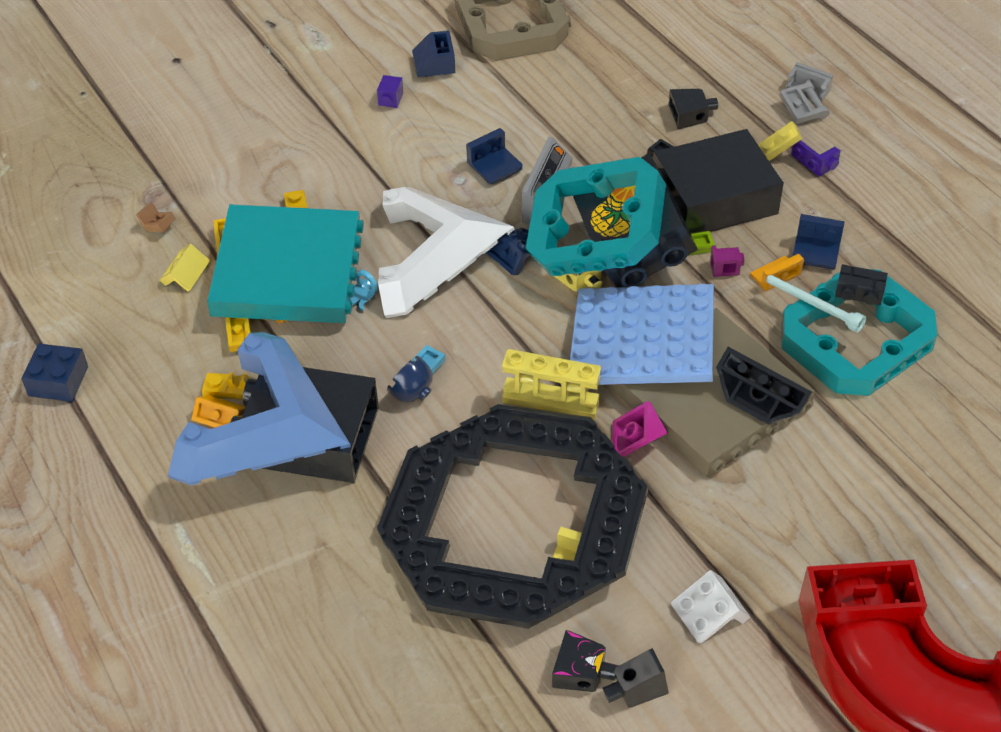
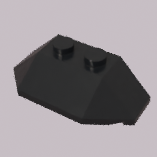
M729 346L716 366L726 401L768 425L801 414L813 393Z

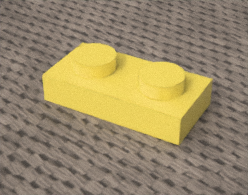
M791 121L760 142L758 146L770 161L803 138L796 124Z

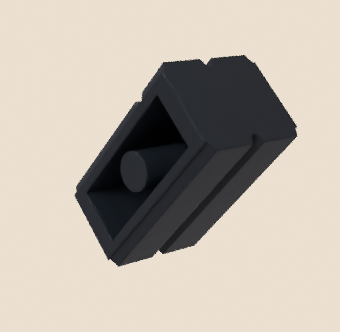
M842 264L835 297L865 302L869 305H881L888 273Z

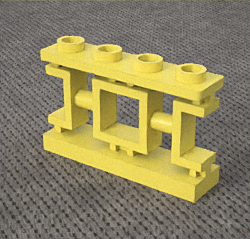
M512 349L506 351L502 369L504 373L515 374V378L506 377L502 403L537 410L586 416L595 420L600 396L599 394L588 392V388L597 390L601 366ZM541 379L561 383V387L543 384Z

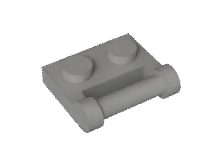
M811 82L780 90L779 96L796 124L816 118L824 119L830 114L828 108L823 106L815 93V87ZM805 95H808L815 109L812 108Z

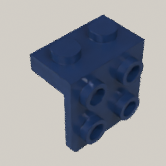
M501 128L466 144L467 163L489 184H494L523 169V164L505 148V132Z

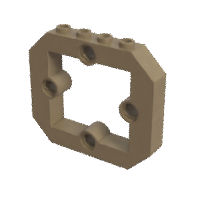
M455 0V8L472 51L494 60L556 50L568 36L569 27H571L570 16L566 15V9L564 4H561V0H537L540 6V17L545 19L547 24L531 26L527 22H519L514 25L513 30L487 34L486 11L483 7L476 6L475 4L494 0ZM495 0V2L498 4H508L512 1Z

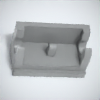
M797 62L788 75L790 80L786 84L785 89L811 82L815 87V93L822 103L831 90L833 75Z

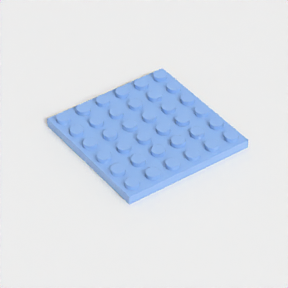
M714 284L578 289L570 360L601 366L599 385L713 382Z

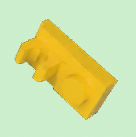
M233 372L229 374L207 373L202 394L203 396L211 395L217 398L243 399L245 384L248 379H251V376H248L246 373L238 376L234 375Z

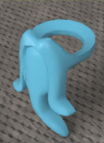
M361 269L356 273L357 284L354 286V297H350L349 301H352V307L359 303V310L364 311V304L377 293L378 284L369 272Z

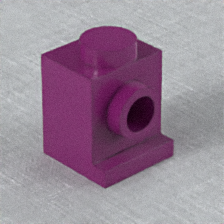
M716 245L711 247L710 265L713 277L740 275V268L744 266V254L740 253L739 247L718 249Z

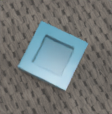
M428 345L416 355L420 356L429 365L432 373L446 361L445 354Z

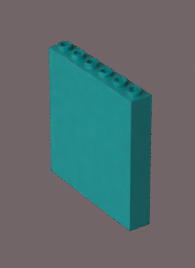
M229 204L207 300L210 317L346 323L347 314H351L352 301H349V299L354 297V284H352V281H356L357 268H354V265L359 263V251H357V249L361 248V236L359 233H363L364 221L360 220L359 211Z

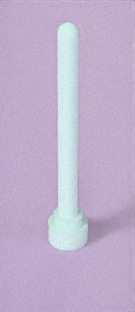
M769 275L766 278L767 283L844 321L848 329L856 333L861 331L866 322V316L858 312H851L849 314L773 275Z

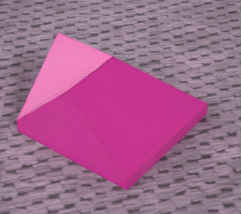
M649 401L613 420L612 443L620 456H626L667 434L660 418Z

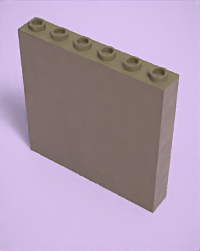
M717 308L714 309L713 382L611 384V389L632 409L649 401L667 431V434L663 437L706 477H709L714 472H720L726 464L732 460H738L749 448H755L761 440L767 436L774 435L784 424H790L796 417L793 416L768 425L726 401L716 366L728 346L812 391L813 393L802 412L805 413L811 409L815 394L814 389Z

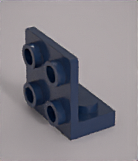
M801 214L793 256L800 254L804 258L803 265L835 270L845 221Z
M519 228L512 231L509 235H502L497 239L498 243L486 253L511 275H519L526 258L532 257L526 250L529 230Z

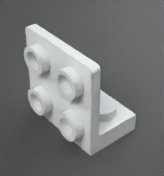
M711 570L671 602L673 608L700 644L705 642L730 620L736 619L744 624L751 618L723 578Z

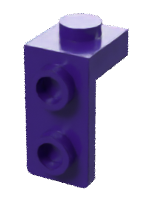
M800 140L792 145L791 155L818 176H822L838 166L841 150L834 146L819 155Z

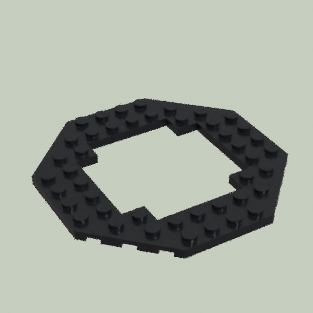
M497 404L489 408L490 412L480 417L475 415L461 422L460 427L450 432L446 430L430 438L429 443L419 448L416 445L408 449L377 526V531L427 611L530 629L626 576L648 494V486L634 473L633 467L624 456H620L614 444L605 433L602 434L591 417ZM486 447L578 461L574 471V481L596 484L574 561L548 557L542 578L445 562L450 548L449 540L428 536L455 463L479 466Z

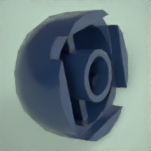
M415 356V363L410 360L392 379L395 382L393 387L390 385L387 387V391L400 401L414 402L418 398L424 400L432 391L429 386L433 380V373L429 365L420 356Z

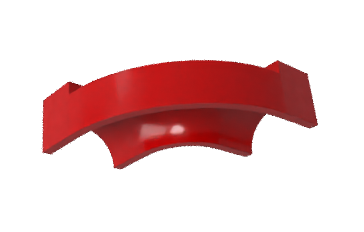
M914 559L807 566L798 602L811 657L820 680L833 702L860 732H1001V651L996 652L993 660L977 659L956 652L938 639L930 629L924 616L927 603Z

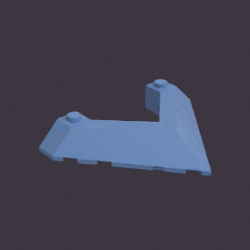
M265 332L249 333L238 349L241 368L264 377L277 408L213 429L188 422L176 440L168 477L188 485H195L201 483L200 480L215 476L216 479L236 475V471L251 468L253 471L294 461V459L300 457L306 458L326 453V449L339 446L341 449L348 448L350 443L286 340Z

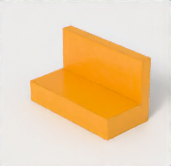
M800 254L791 258L783 256L750 272V276L767 292L775 288L767 283V276L773 275L787 282L801 275L804 258Z
M211 395L196 397L191 420L216 428L230 423L234 415L242 416L246 407Z

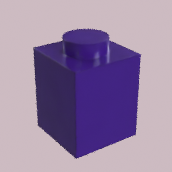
M383 75L377 88L379 106L398 108L404 93L402 77Z

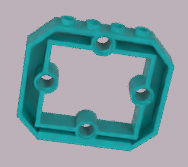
M641 157L558 170L535 192L526 250L551 276L581 274L589 271H602L604 269L636 265L659 244L666 183L660 173ZM635 186L634 196L627 199L622 206L624 214L630 221L629 237L599 242L584 240L578 245L557 247L558 239L565 237L569 231V225L562 216L565 197L594 192L596 196L604 198L609 196L614 189Z
M839 272L827 282L819 284L815 290L809 293L835 307L846 301L840 297H835ZM887 275L881 305L874 304L876 307L875 317L883 323L895 321L910 334L900 341L893 339L884 341L879 356L858 369L836 351L838 342L833 336L827 334L817 336L807 328L809 325L820 318H827L831 315L802 300L787 305L783 310L781 346L783 351L833 392L870 396L933 351L937 338L936 314L932 308Z

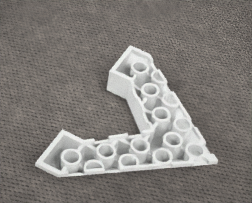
M411 187L383 191V208L390 224L412 220L416 223L424 224L425 228L434 232L401 264L379 268L378 286L385 318L409 314L414 310L413 306L421 299L424 301L438 291L437 287L445 280L448 282L476 261L477 257L498 243L497 239L502 235H509L514 231V227Z

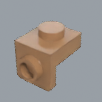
M148 203L136 214L147 232H165L176 219L172 212H158L153 203Z

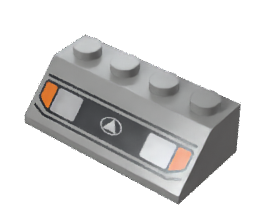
M548 136L523 188L522 223L530 224L536 190L558 170L574 168L572 166V157L553 137Z

